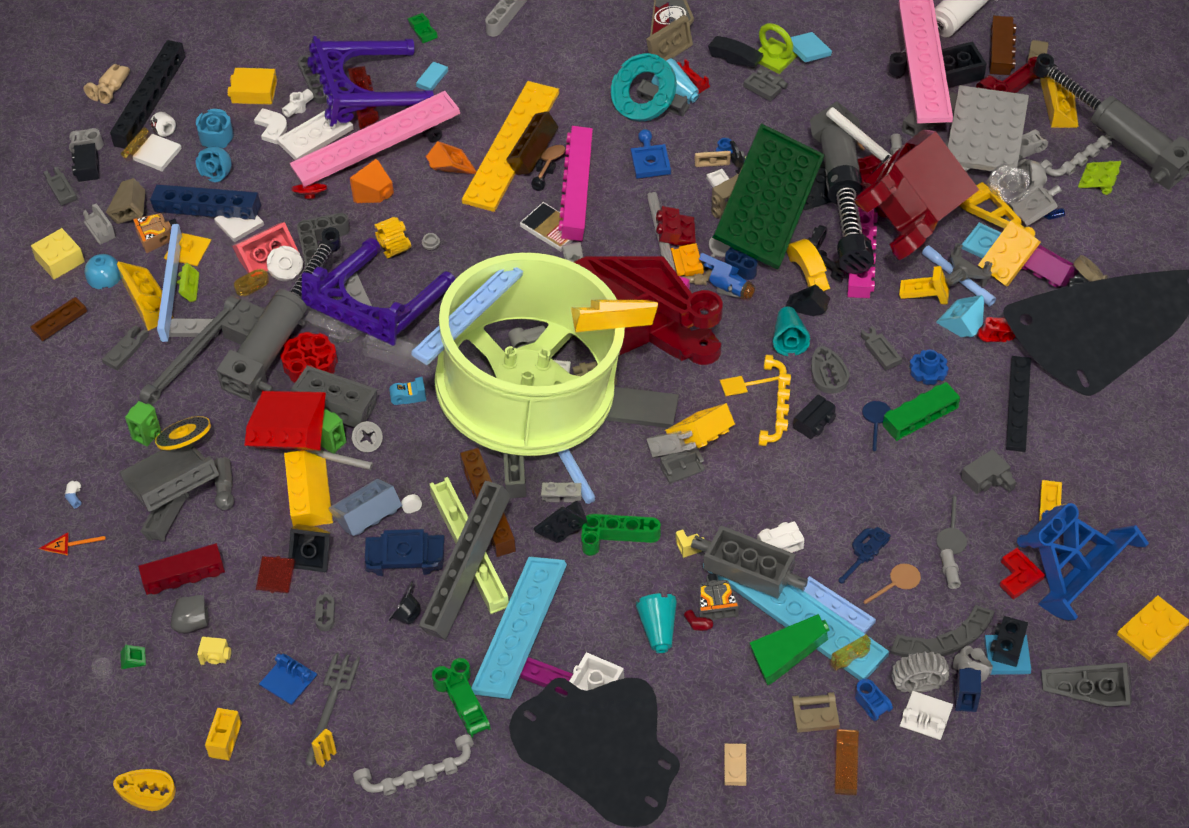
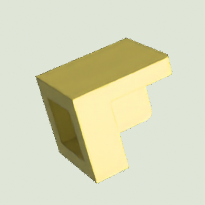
M684 530L676 532V544L683 558L702 552L691 547L695 535L699 537L698 534L687 537Z

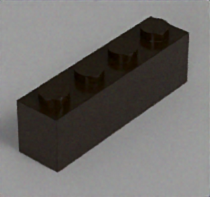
M548 111L536 113L507 157L506 160L516 175L531 173L534 169L533 167L541 158L543 151L548 147L551 138L554 137L559 126Z

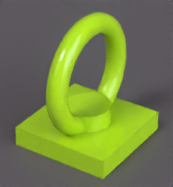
M767 23L760 28L759 39L762 47L758 51L763 53L764 57L758 64L780 74L798 56L793 51L792 39L779 25ZM772 30L782 36L786 44L772 37L767 41L766 31Z

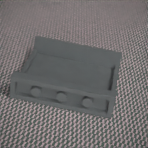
M193 443L177 449L161 450L120 471L127 489L148 512L219 476L213 459L210 456L205 458L193 446Z

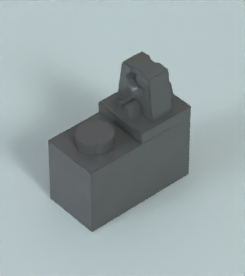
M993 449L965 466L962 470L961 480L976 494L981 491L985 492L991 486L995 487L997 485L1010 492L1015 489L1016 481L1012 478L1013 475L1010 472L1011 466Z

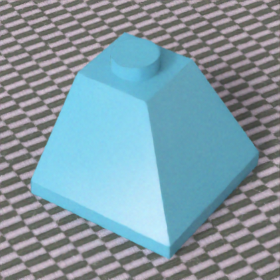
M979 295L957 299L936 321L937 324L960 337L976 335L978 329L983 325L984 297Z

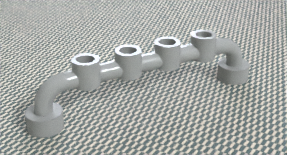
M1108 134L1102 135L1097 142L1088 145L1082 153H1077L1071 161H1066L1060 169H1052V163L1048 160H1044L1041 165L1050 176L1057 177L1065 173L1070 176L1075 172L1077 164L1082 167L1087 163L1088 156L1096 157L1100 152V147L1104 150L1107 149L1112 143L1110 141L1112 137Z
M463 735L455 740L457 749L462 751L459 757L446 758L441 763L435 765L428 764L420 770L414 772L407 771L399 777L386 778L378 784L369 783L372 777L369 769L364 768L353 773L354 781L356 784H361L362 788L367 792L378 793L383 791L384 795L387 796L397 791L396 786L404 784L405 788L408 789L417 785V779L424 777L425 781L429 782L437 779L438 772L445 770L446 775L456 773L458 771L457 766L462 765L469 759L471 754L470 748L474 743L471 735Z

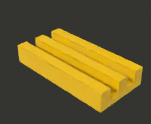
M324 729L311 743L316 762L321 767L325 765L324 760L329 761L331 759L330 754L335 755L337 753L332 732L328 729Z

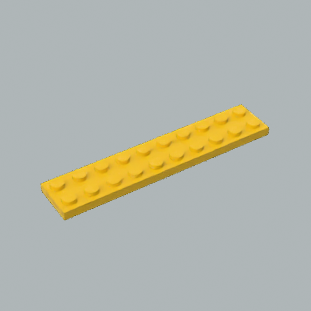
M527 81L462 197L463 204L495 212L516 174L507 162V157L536 113L550 111L559 95L558 88Z

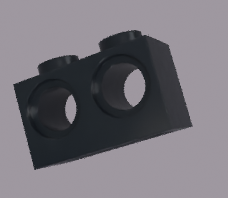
M1004 616L1002 624L997 623L995 635H998V638L992 641L990 652L994 653L992 661L1017 667L1028 622Z

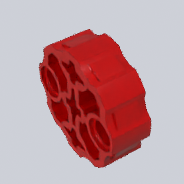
M300 333L297 337L289 339L284 344V352L281 354L284 373L294 383L306 366L334 374L335 366L338 363L335 345L329 341L328 336L322 333Z

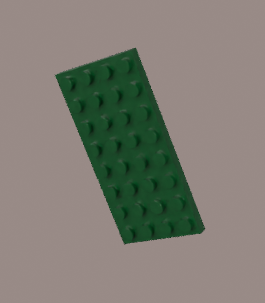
M761 123L712 238L778 270L825 154Z

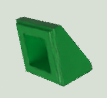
M125 645L121 650V669L146 665L145 647Z

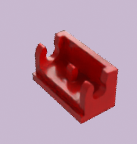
M685 59L683 67L680 62H677L698 88V94L710 87L709 79L706 76L702 79L689 68V61Z

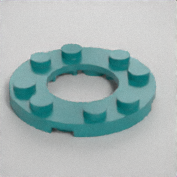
M644 53L633 56L621 65L622 68L613 77L611 84L612 102L615 108L630 120L640 122L652 120L661 115L673 101L677 87L676 75L671 65L658 55ZM644 72L655 74L658 77L659 90L654 95V98L644 104L634 102L629 93L632 80Z

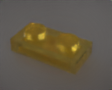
M144 127L121 152V155L125 159L129 154L134 155L139 150L137 145L141 147L147 140L145 136L149 131Z
M867 634L832 653L831 665L835 670L841 667L845 668L858 657L862 658L869 653L871 639Z

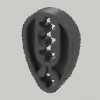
M817 347L811 364V375L815 387L829 394L843 391L849 382V371L845 363L828 347ZM825 368L831 370V376L834 377V384H837V386L831 384V378L828 377V371Z

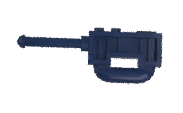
M879 527L875 529L865 528L852 542L854 554L858 556L857 561L839 578V583H845V580L861 563L872 561L874 556L879 554V550L889 542L891 535ZM869 536L871 539L863 544L862 542Z

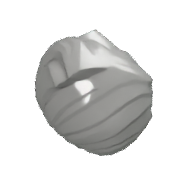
M966 646L961 649L953 661V668L956 671L958 670V672L959 669L964 668L981 670V683L989 677L993 669V665L986 658L981 648L973 649L971 646ZM968 654H971L973 659L980 660L981 662L972 661Z

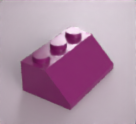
M1038 245L1022 267L1025 270L1028 268L1033 270V275L1041 279L1043 277L1049 279L1048 283L1057 288L1059 286L1065 287L1068 284L1069 278H1073L1079 272L1073 263L1041 245Z

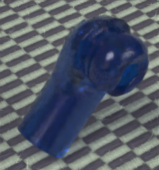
M1064 208L1055 209L1043 217L1048 220L1064 217L1065 210Z

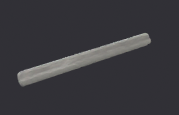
M650 192L648 193V202L656 231L658 225L656 213L661 208L657 193ZM656 233L661 255L665 257L675 271L669 243L659 242V234Z

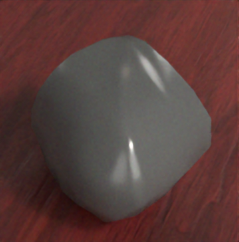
M204 596L182 597L176 600L170 624L174 631L190 633L208 626V608H204Z

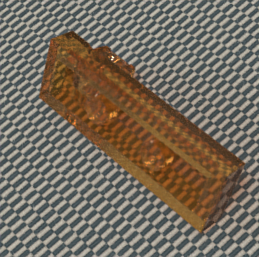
M837 729L835 794L857 795L858 730Z

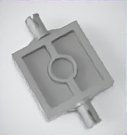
M1040 184L1009 204L1024 224L1029 226L1058 207L1053 200V196L1062 190L1058 185L1047 190Z

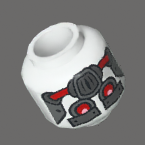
M158 112L152 116L150 126L158 135L167 137L174 132L176 123L167 113Z

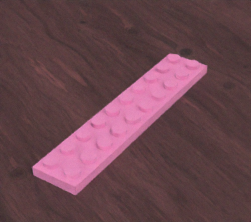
M899 0V11L917 123L952 122L953 114L933 0Z
M443 91L291 162L290 165L302 185L307 186L460 114V110L446 91Z

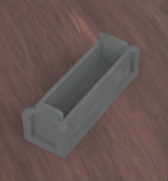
M643 79L636 89L638 97L647 102L651 101L658 92L659 86L652 84L650 80L646 81ZM675 94L673 101L666 110L683 117L690 107L687 104V96L682 97Z
M187 492L151 511L140 530L148 541L152 539L165 540L167 531L182 504L189 496Z

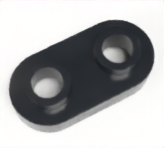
M819 225L818 228L815 227L812 238H808L817 250H819L826 237L827 227Z

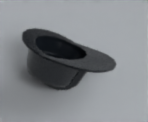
M413 581L407 586L396 611L389 621L394 618L402 623L412 624L419 615L420 604L409 592Z

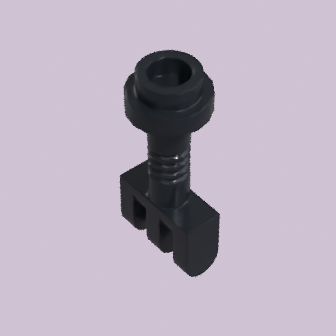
M538 160L536 171L541 173L544 167L543 160ZM552 162L551 166L548 165L542 178L534 177L531 184L534 190L540 191L545 187L544 178L547 173H554L556 163Z
M817 250L824 264L833 270L830 276L838 282H842L844 278L840 275L845 276L846 271L840 267L839 260L835 263L827 258V253L824 250Z

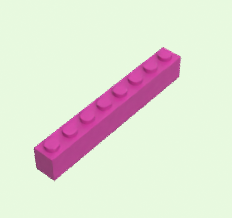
M572 126L571 133L567 132L566 143H569V145L566 144L565 155H568V157H565L564 167L567 169H564L563 180H566V182H563L562 192L565 195L562 194L561 205H564V207L560 208L559 216L563 220H559L558 231H561V239L583 240L593 128Z

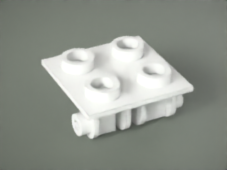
M912 691L908 705L904 709L900 727L941 740L953 704Z

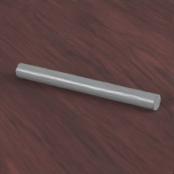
M305 450L326 460L371 470L373 466L372 462L322 450Z

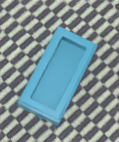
M432 62L416 82V87L423 90H433L448 72V67Z

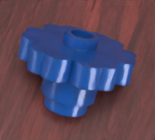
M923 350L920 355L915 354L910 360L911 376L916 381H923L926 385H935L938 380H944L948 374L947 359L934 350Z

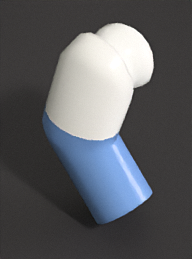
M78 481L69 482L65 492V498L74 509L82 504L76 496V492L80 491L79 488H81V484Z

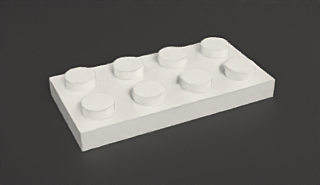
M325 111L277 138V143L294 160H297L325 147L352 131L353 124L350 121L341 123L337 120V124L330 127L328 120L325 119Z

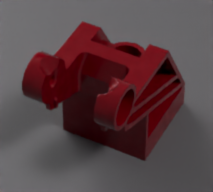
M923 129L860 184L864 190L853 202L867 213L879 206L899 235L889 245L896 259L901 260L918 249L926 241V238L933 233L939 220L975 194L979 189L937 132Z
M585 256L573 262L589 270L602 280L617 300H650L658 302L652 325L625 327L624 339L618 356L649 342L671 356L680 359V361L689 358L693 363L699 365L712 364L721 356V343L712 330L709 329L719 324L722 319L723 302L721 297L709 290L691 293L664 256ZM701 311H707L708 314H701ZM695 326L699 329L691 331L690 327ZM701 342H706L707 345H706V346H702L700 343H701Z

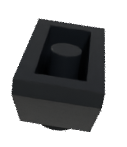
M815 284L789 295L785 307H792L797 313L816 316L826 312L830 297Z

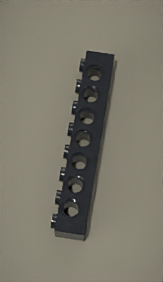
M170 40L165 42L110 132L114 147L128 150L132 147L186 57L183 43Z

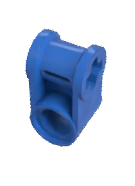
M862 679L858 682L855 699L873 721H877L880 715L893 709L889 698L879 690L873 681ZM864 690H865V691H868L869 693H868V694H865V693H862L861 691H864Z

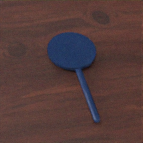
M881 401L869 402L862 410L863 417L867 421L874 423L873 451L877 449L878 423H883L884 415L891 410L886 403Z

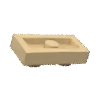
M725 744V785L746 786V744Z

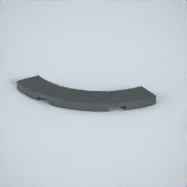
M975 605L969 617L960 627L954 631L951 630L945 634L938 635L936 638H914L897 634L890 654L908 657L909 654L913 655L917 652L923 653L924 651L926 653H939L941 656L955 653L972 644L983 634L991 623L995 611Z

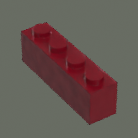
M217 543L138 566L146 595L158 594L169 588L175 589L183 584L196 583L201 579L217 577L221 573H225Z

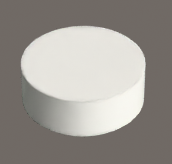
M415 494L406 496L401 502L402 508L406 513L418 511L422 506L419 496Z

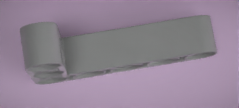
M500 0L485 19L487 35L492 37L498 36L527 0Z

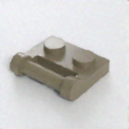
M834 692L820 696H792L797 733L839 729L840 724ZM824 703L829 704V707L805 710L800 709V706Z

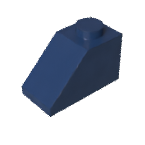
M974 668L959 669L955 711L977 712L981 696V670H975Z

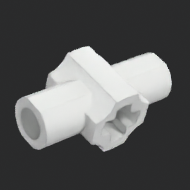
M306 89L302 93L293 92L290 94V103L282 108L283 114L286 117H290L294 113L306 111V104L314 98L313 93Z

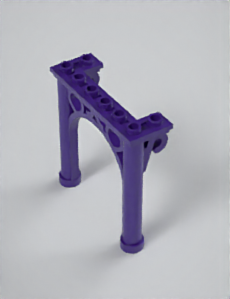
M313 36L312 43L309 44L311 54L307 59V64L311 68L312 74L317 73L320 75L319 79L320 84H323V94L327 96L328 108L325 109V119L328 120L330 127L337 124V120L341 123L351 121L354 116L353 111L367 107L413 106L434 96L432 90L404 92L369 91L355 85L344 73V63L350 58L359 55L413 56V39L399 41H320V38ZM339 87H345L348 91L340 90Z
M374 238L365 240L359 249L329 273L322 267H317L312 274L302 273V300L306 306L393 346L396 344L397 335L441 297L455 280V277L450 272L445 271L405 305L394 302L390 308H379L357 301L347 293L344 284L349 277L381 251L380 244ZM332 296H337V297H342V299H340V300H335V299L330 298V297H332Z

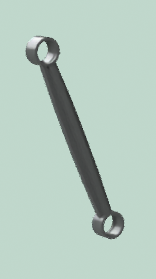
M231 295L226 300L224 309L190 342V345L177 356L153 385L147 384L143 387L139 395L142 402L153 406L159 400L161 391L222 328L221 323L242 299Z

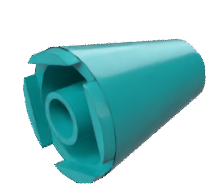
M783 307L779 310L773 335L775 350L784 356H788V353L799 355L806 351L810 345V334L792 307Z
M661 593L651 594L639 598L640 602L636 601V608L649 644L656 653L668 652V649L672 647L677 600L671 594H667L668 597H662Z

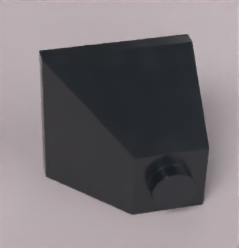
M300 524L293 526L290 529L287 568L327 572L330 532L316 526Z

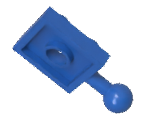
M647 129L641 130L638 138L644 147L631 148L636 179L671 174L665 144L651 146L652 133ZM654 160L655 162L649 163L647 161Z

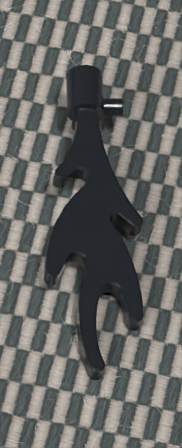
M730 141L734 150V154H731L730 158L735 166L738 167V170H735V172L739 174L745 160V155L743 151L738 150L734 141Z

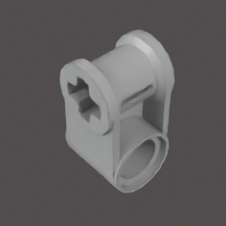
M96 128L72 131L69 135L71 140L69 150L74 153V146L95 143L97 150L102 149L104 146L101 134Z
M1032 130L1022 135L1019 155L1025 158L1039 153L1047 148L1048 141L1040 136L1038 130Z
M580 242L562 245L564 259L574 262L583 258Z

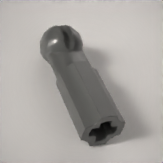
M223 457L214 460L219 476L214 478L217 489L215 504L221 510H228L234 504V497L231 494L232 471L230 459Z

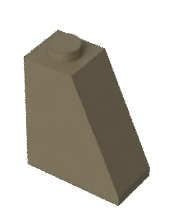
M134 178L121 182L106 213L117 224L142 217L145 189Z

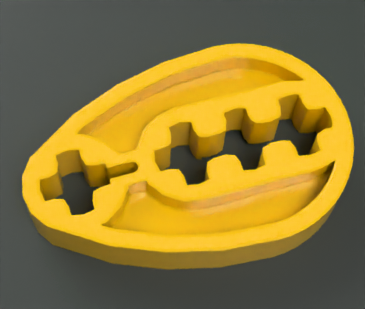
M141 769L130 771L117 776L113 783L116 792L123 800L148 811H157L168 806L176 792L172 777L161 770ZM127 781L128 785H124V787L121 788L120 784H124V782ZM147 785L148 789H145L144 792H141L140 788H144V786ZM157 787L159 791H155L154 794H151L150 790H154V788ZM165 789H168L169 793H165L164 796H162L161 792H164Z

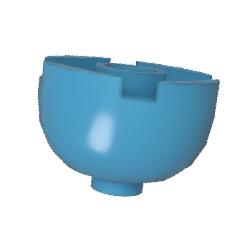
M211 146L198 153L196 167L201 176L210 177L211 179L208 180L216 183L229 174L232 162L229 154L224 149Z
M98 254L90 258L84 270L87 283L96 289L110 288L116 285L121 279L117 267L118 261L108 254Z

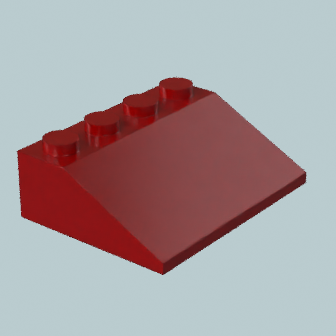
M263 391L246 426L244 446L260 449L320 451L326 393Z

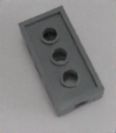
M306 366L291 388V392H325L324 409L331 413H336L344 424L352 427L365 422L376 406V388L310 366Z

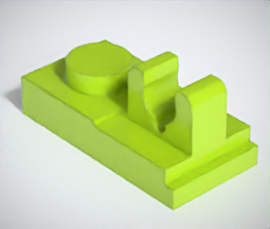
M185 263L182 266V271L178 273V276L181 278L177 281L179 284V294L189 302H193L197 298L199 272L189 263Z

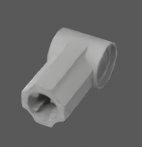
M542 325L527 330L522 328L512 329L508 336L513 349L535 343L545 331V326Z

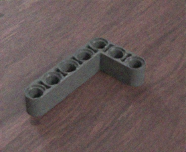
M345 213L306 219L297 224L305 266H307V263H310V259L318 251L317 241L322 239L321 234L324 229L328 227L336 228L340 236L349 233V220Z

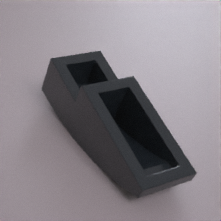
M716 36L708 45L712 57L726 58L729 64L756 67L764 57L763 53L755 48L727 37Z

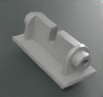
M542 483V500H546V502H560V497H564V502L581 501L582 483Z

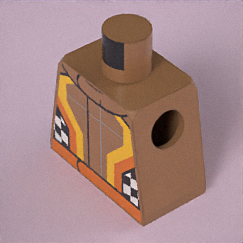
M160 213L133 219L136 232L146 253L169 243L172 224H177L176 219L165 222L163 215Z

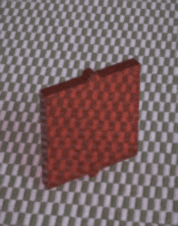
M262 556L256 590L270 591L272 594L274 592L289 593L295 559L281 558L280 556Z

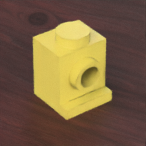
M202 637L197 654L200 664L205 665V661L211 664L226 663V660H229L231 657V648L228 647L227 640Z

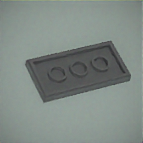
M614 387L612 407L605 420L670 428L674 425L679 394Z

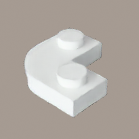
M262 108L254 119L255 124L267 127L261 135L262 140L278 144L277 138L284 135L287 131L286 119L280 113Z

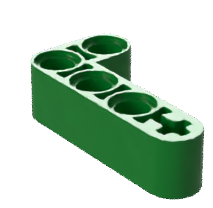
M589 514L586 516L588 522L582 526V551L589 556L597 554L600 549L601 540L657 542L661 537V523L653 517Z

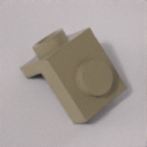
M1032 40L1028 59L1038 57L1041 53H1047L1049 43Z

